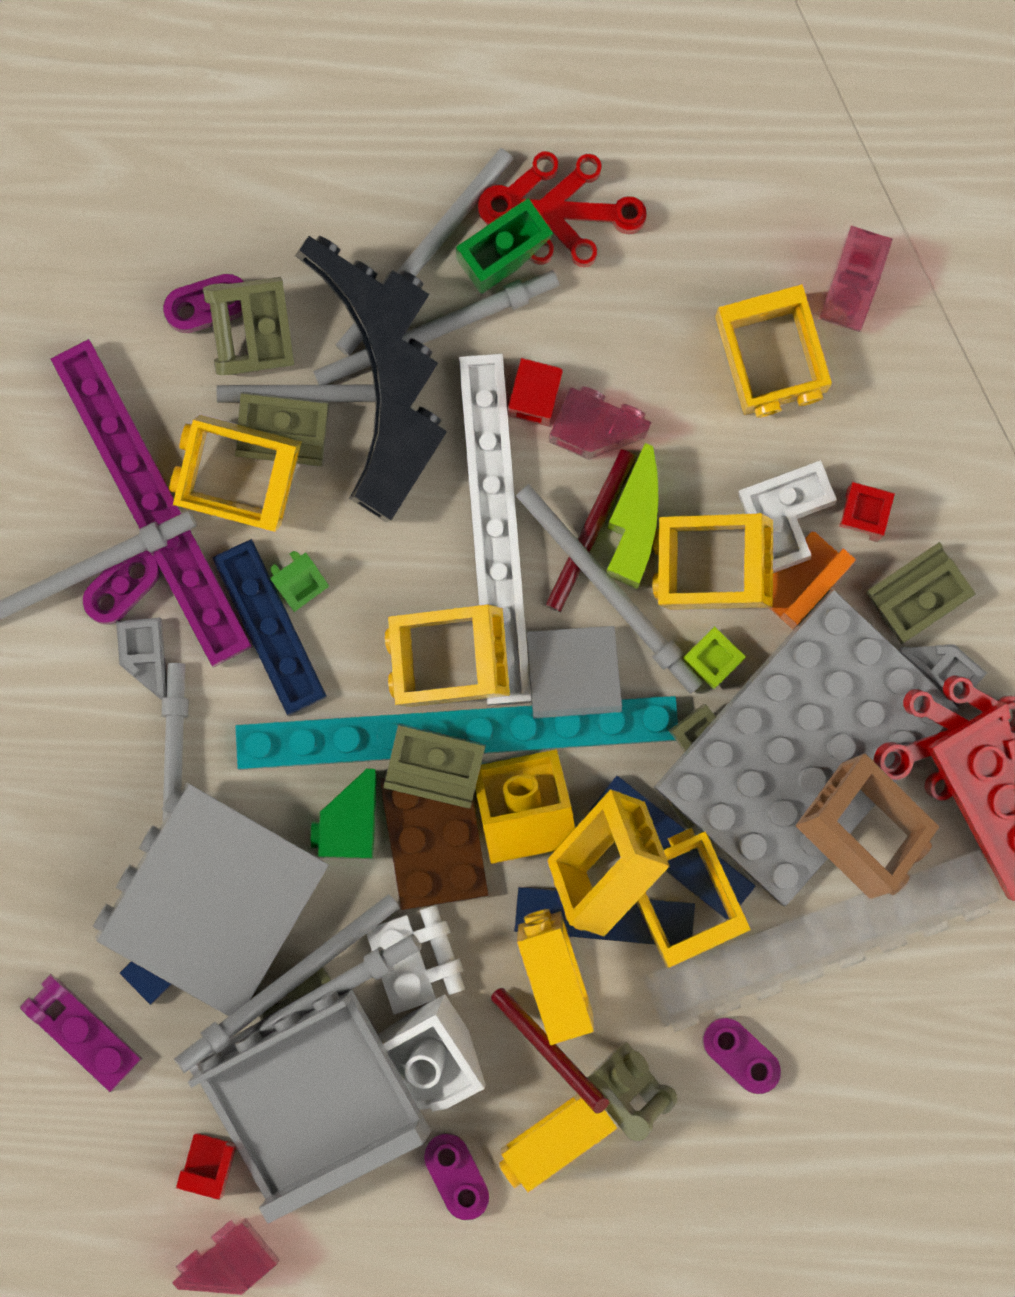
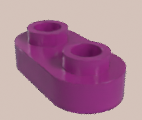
M221 274L179 287L170 292L166 297L163 305L164 316L168 324L180 333H193L212 327L210 304L204 300L203 288L212 284H233L244 281L233 274ZM240 300L228 305L230 321L242 316ZM192 306L195 309L193 316L188 319L181 318L179 316L181 308Z
M146 550L104 570L84 592L83 607L87 615L95 622L104 625L120 621L158 581L160 568L154 556ZM136 564L145 566V574L139 579H134L130 575L131 568ZM107 595L113 596L115 600L114 606L110 610H102L100 608V600Z
M719 1018L707 1025L702 1036L705 1052L742 1088L750 1093L764 1094L776 1087L781 1077L779 1061L739 1022L730 1018ZM724 1032L731 1033L734 1038V1043L729 1049H722L718 1045V1037ZM756 1063L764 1064L767 1069L766 1076L761 1080H755L751 1076V1068Z
M442 1133L432 1138L425 1149L424 1160L448 1211L454 1217L461 1220L478 1218L485 1212L488 1206L489 1190L466 1143L462 1138L452 1133ZM448 1148L455 1153L456 1158L452 1164L443 1165L440 1163L438 1154L442 1149ZM469 1189L474 1192L476 1199L472 1205L464 1206L459 1202L458 1195L462 1190Z

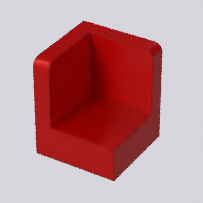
M521 358L508 406V417L550 427L563 370L559 367Z
M852 482L846 489L844 497L846 498V503L839 527L870 535L869 540L878 542L885 534L895 493Z
M200 1133L194 1134L185 1167L180 1170L176 1189L220 1200L224 1196L237 1149L235 1144Z

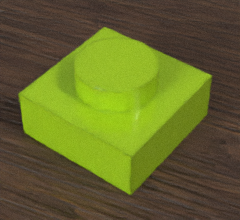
M714 626L684 656L683 660L709 686L715 689L746 656Z

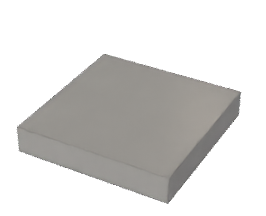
M614 626L527 632L533 718L622 712Z

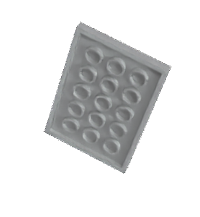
M829 590L654 788L701 832L706 831L708 838L779 904L786 907L828 859L796 827V824L840 764L864 753L873 760L878 747L886 742L906 745L937 734L942 730L943 726L926 717L919 718L905 711L903 700L910 690L919 689L928 692L935 702L957 713L959 708L952 701L948 700L929 679L835 590ZM922 696L917 697L914 701V709L916 711L920 710L923 706L924 700ZM889 752L885 758L886 767L894 762L895 756L893 752ZM859 790L837 822L850 834L876 804Z

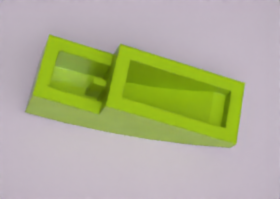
M647 443L644 444L607 528L623 535L609 564L607 573L611 578L635 589L639 587L650 557L656 531L659 502L658 472L654 448Z

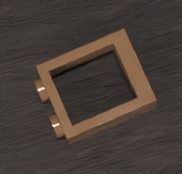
M865 753L840 764L796 824V827L869 899L888 893L890 895L898 893L908 883L910 876L907 873L913 864L923 859L931 850L932 843L930 840L939 829V826ZM859 790L869 797L907 835L885 868L837 822Z

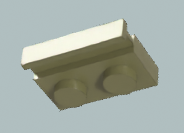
M251 392L241 393L238 425L302 441L297 464L323 465L329 412L328 401ZM237 440L235 456L274 461L277 450Z
M940 542L865 592L874 602L878 612L901 645L976 595L954 561L943 550Z
M399 723L383 788L470 809L486 744Z

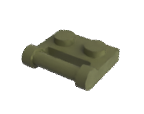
M281 277L233 284H212L203 288L204 300L210 304L218 356V358L214 359L217 375H233L294 365L283 280ZM240 300L248 351V355L241 356L235 355L227 302Z
M627 1042L613 1051L587 1077L608 1099L609 1104L606 1108L608 1113L625 1135L634 1141L644 1140L651 1133L655 1120L661 1114L669 1113L677 1103L675 1090L668 1085H660L649 1071L645 1058L639 1052L633 1050ZM638 1093L647 1103L640 1111H636L630 1104Z

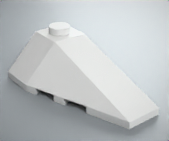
M445 994L411 1012L377 1034L419 1110L429 1108L432 1111L448 1109L485 1089L486 1084L469 1030Z

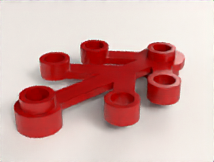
M542 151L534 157L532 167L509 187L495 185L486 189L478 202V212L483 222L489 225L526 200L523 198L542 180L547 181L554 178L558 172L557 157L551 152ZM594 154L580 156L576 162L575 170L540 200L530 199L555 237L571 253L573 263L579 267H589L595 262L597 247L592 240L581 238L565 220L612 222L617 231L629 235L635 234L643 228L647 216L644 203L632 196L623 197L616 204L567 201L586 183H592L600 177L602 164L600 159ZM541 160H549L553 164V169L549 172H542L538 169L537 164ZM585 162H591L596 166L597 170L595 173L587 175L581 171L580 167ZM495 200H504L508 204V208L503 212L494 211L491 205ZM628 206L633 207L638 215L634 219H626L621 213L622 209ZM550 239L544 244L549 249V253L546 256L537 257L533 254L529 258L534 264L544 265L551 261L554 246ZM582 246L588 247L592 251V256L585 260L580 259L576 255V250Z
M953 675L946 679L943 685V694L952 702L959 704L967 702L981 712L988 710L999 702L1007 703L1009 710L1013 714L1009 724L1013 739H1015V696H1003L996 700L974 688L972 682L965 677ZM961 682L963 691L959 696L955 697L953 692L954 686ZM919 689L910 690L903 700L905 711L919 718L926 717L948 730L906 745L886 742L878 747L873 761L892 780L903 779L911 772L915 761L931 756L926 746L969 720L935 702L928 692ZM922 696L924 700L923 706L920 710L916 711L914 709V701L917 697ZM889 752H893L895 756L894 762L886 767L885 758ZM940 771L934 772L925 780V791L927 795L939 801L948 800L952 797V794L945 781L943 791L936 794L935 785L943 777Z

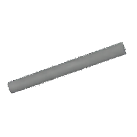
M374 384L217 385V403L240 402L242 392L328 402H376Z

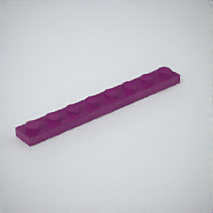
M90 339L51 358V362L139 529L155 521L161 524L182 514L179 507L173 505L174 498ZM191 530L167 540V546L152 552L213 668L252 648Z

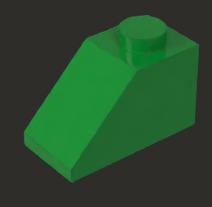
M527 198L456 246V260L480 294H483L517 271L553 236V232L530 199Z
M366 768L320 811V822L312 821L311 848H318V857L374 860L376 769Z

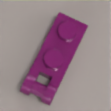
M50 974L41 983L44 988L33 999L28 997L22 1003L20 1009L52 1037L104 1088L112 1092L143 1058L58 978ZM58 1000L66 1009L57 1019H54L46 1010Z

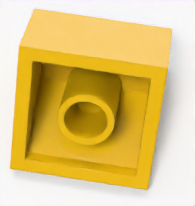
M557 749L481 765L475 790L491 864L555 851L575 829L572 807Z

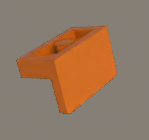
M814 531L810 532L805 538L811 553V559L773 573V608L769 609L792 630L856 561L844 548L838 553Z

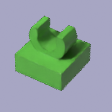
M292 551L289 554L294 561L282 570L274 564L271 567V572L274 576L270 579L295 612L328 588L329 585L306 552L300 555L298 552Z

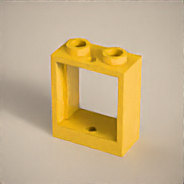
M803 284L718 307L715 319L743 415L755 412L756 418H762L782 411L780 405L797 401L798 406H806L824 399L823 393H827L832 385V381ZM792 313L812 381L754 397L734 329Z
M199 415L193 419L192 425L185 424L181 434L179 449L185 450L182 467L175 466L170 481L169 491L175 492L173 505L276 532L282 525L302 441ZM207 432L277 450L263 509L193 491Z
M763 513L659 517V529H656L653 540L654 552L656 555H659L658 573L654 574L652 582L653 594L658 599V605L670 610L773 608V519ZM745 529L743 592L677 593L679 531Z
M486 604L388 617L389 628L385 631V646L388 653L391 654L392 672L388 676V687L391 696L395 699V705L417 707L510 696L503 608ZM473 621L478 684L416 691L411 628Z
M612 789L609 790L547 859L554 879V885L559 893L569 925L578 930H586L601 936H605L670 866L645 802ZM615 842L621 858L592 889L587 871Z
M692 828L668 838L671 847L664 850L666 858L671 860L697 848L729 919L670 946L645 892L636 903L667 968L751 930L706 831L695 836Z
M543 909L526 915L524 917L525 923L518 924L517 944L550 1045L594 1032L593 1010L561 911L551 914L549 909Z
M576 1094L501 1148V1155L504 1159L499 1162V1167L514 1189L522 1184L528 1193L618 1128L605 1110L598 1114L594 1113L582 1098Z

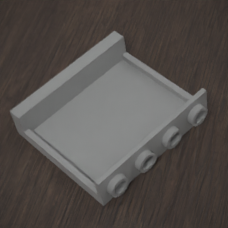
M186 783L182 790L175 786L167 798L162 810L167 812L168 815L161 827L158 829L152 825L144 837L139 849L144 851L145 854L138 866L135 868L129 864L121 876L116 888L121 890L122 893L115 905L112 907L106 903L93 925L95 929L99 930L95 938L100 944L225 1015L230 1016L251 1000L329 865L191 784Z
M333 990L321 996L312 1003L314 1010L302 1016L297 1011L285 1015L273 1023L276 1030L261 1037L259 1031L247 1035L234 1044L237 1050L223 1057L221 1052L217 1055L215 1053L209 1055L196 1064L199 1071L188 1081L191 1088L199 1083L201 1084L265 1198L259 1209L268 1224L423 1145L431 1132L353 990L338 996L336 990Z

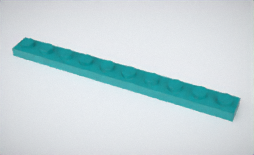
M676 696L622 699V712L533 718L531 705L235 725L238 770L390 760L399 723L486 744L484 754L672 742L676 740L669 730L678 724Z

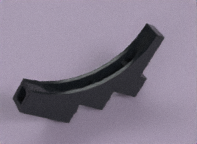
M308 236L295 254V257L318 274L345 305L361 334L372 368L376 401L373 437L364 469L349 499L384 522H388L395 516L447 433L446 430L438 426L441 419L434 413L420 406L417 411L411 408L438 365V362L430 358L433 352L421 342L410 338L409 342L402 339L430 294L421 289L424 283L405 270H401L400 274L392 270L383 282L380 283L375 279L378 274L366 264L358 260L351 264L338 254L341 249L330 240L322 236H318L315 240Z

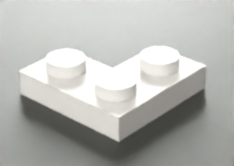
M821 460L739 490V498L746 514L763 513L773 519V573L811 559L810 550L797 519L836 505L837 502Z

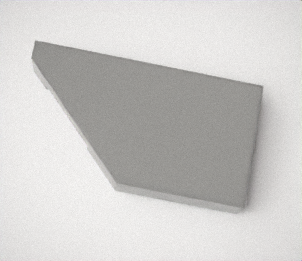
M159 617L116 621L120 666L161 700L167 697L162 619Z
M954 644L901 647L898 650L942 693L944 682L950 676L958 675L965 677L972 682L975 688L987 674L986 671ZM961 682L954 686L953 692L955 697L959 696L963 691Z

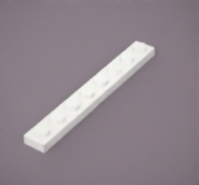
M503 354L459 357L479 605L489 604L503 608L510 696L488 698L487 706L531 702Z

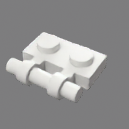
M437 905L420 910L425 925L423 929L413 932L409 918L406 915L377 925L366 934L372 951L379 947L385 950L407 936L414 934L420 944L427 941L431 942L439 965L426 970L420 951L393 965L394 970L381 978L393 1014L435 1000L436 997L431 982L443 979L449 995L465 990L460 972L464 970L460 958L455 960L447 934L451 932L447 920H441Z

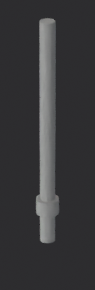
M502 148L497 151L399 268L398 274H400L401 270H405L416 276L476 205L482 193L492 186L512 162L513 158L507 151ZM355 323L336 344L337 348L347 356L362 341L361 334Z
M554 270L523 283L518 279L504 285V291L407 331L402 339L409 342L410 338L422 344L508 307H512L515 310L527 305L530 298L560 286ZM366 349L313 372L319 385H327L367 368L371 364Z
M529 484L523 488L516 497L655 653L652 658L663 670L668 668L690 694L695 691L703 681L681 657L683 652L673 640L668 642L535 490Z
M188 510L161 524L155 521L140 528V534L0 600V620L146 550L152 553L167 546V540L197 526L193 514Z
M168 663L167 697L162 698L161 716L166 718L163 806L174 787L176 786L179 789L182 787L184 718L188 717L189 699L184 698L185 664ZM163 811V822L168 815L165 811Z
M389 894L220 1024L214 1022L200 1033L202 1038L174 1058V1061L183 1073H186L212 1052L216 1055L231 1044L229 1040L231 1037L398 910L399 906L393 897Z
M411 934L385 950L382 947L375 949L364 956V962L229 1039L231 1044L224 1048L221 1054L225 1057L236 1051L237 1048L234 1044L255 1031H259L261 1037L276 1030L273 1023L293 1011H297L302 1016L314 1010L312 1003L333 990H336L338 996L372 977L378 980L394 970L393 965L422 949L418 938ZM197 1065L190 1069L193 1076L199 1071Z

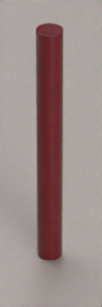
M620 449L577 538L589 553L636 458V455L627 450ZM568 557L545 604L548 608L560 613L581 572V569L570 557Z
M505 988L495 990L491 995V1001L594 1113L603 1112L609 1104L608 1099L557 1044L550 1045L545 1031Z

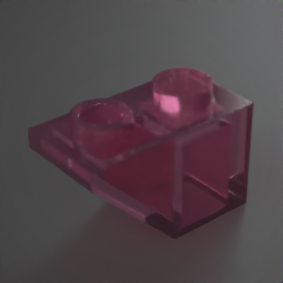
M852 225L850 226L835 266L819 317L820 320L861 332L885 266L892 238Z
M582 386L579 391L571 387L549 434V443L589 460L646 438L651 422L644 419L646 414L633 406L622 404L618 408L604 402L605 395L592 388Z
M246 1218L237 1226L232 1220H229L210 1237L215 1242L213 1247L203 1255L197 1249L194 1250L176 1266L181 1274L172 1283L177 1290L242 1295L273 1269L280 1259Z

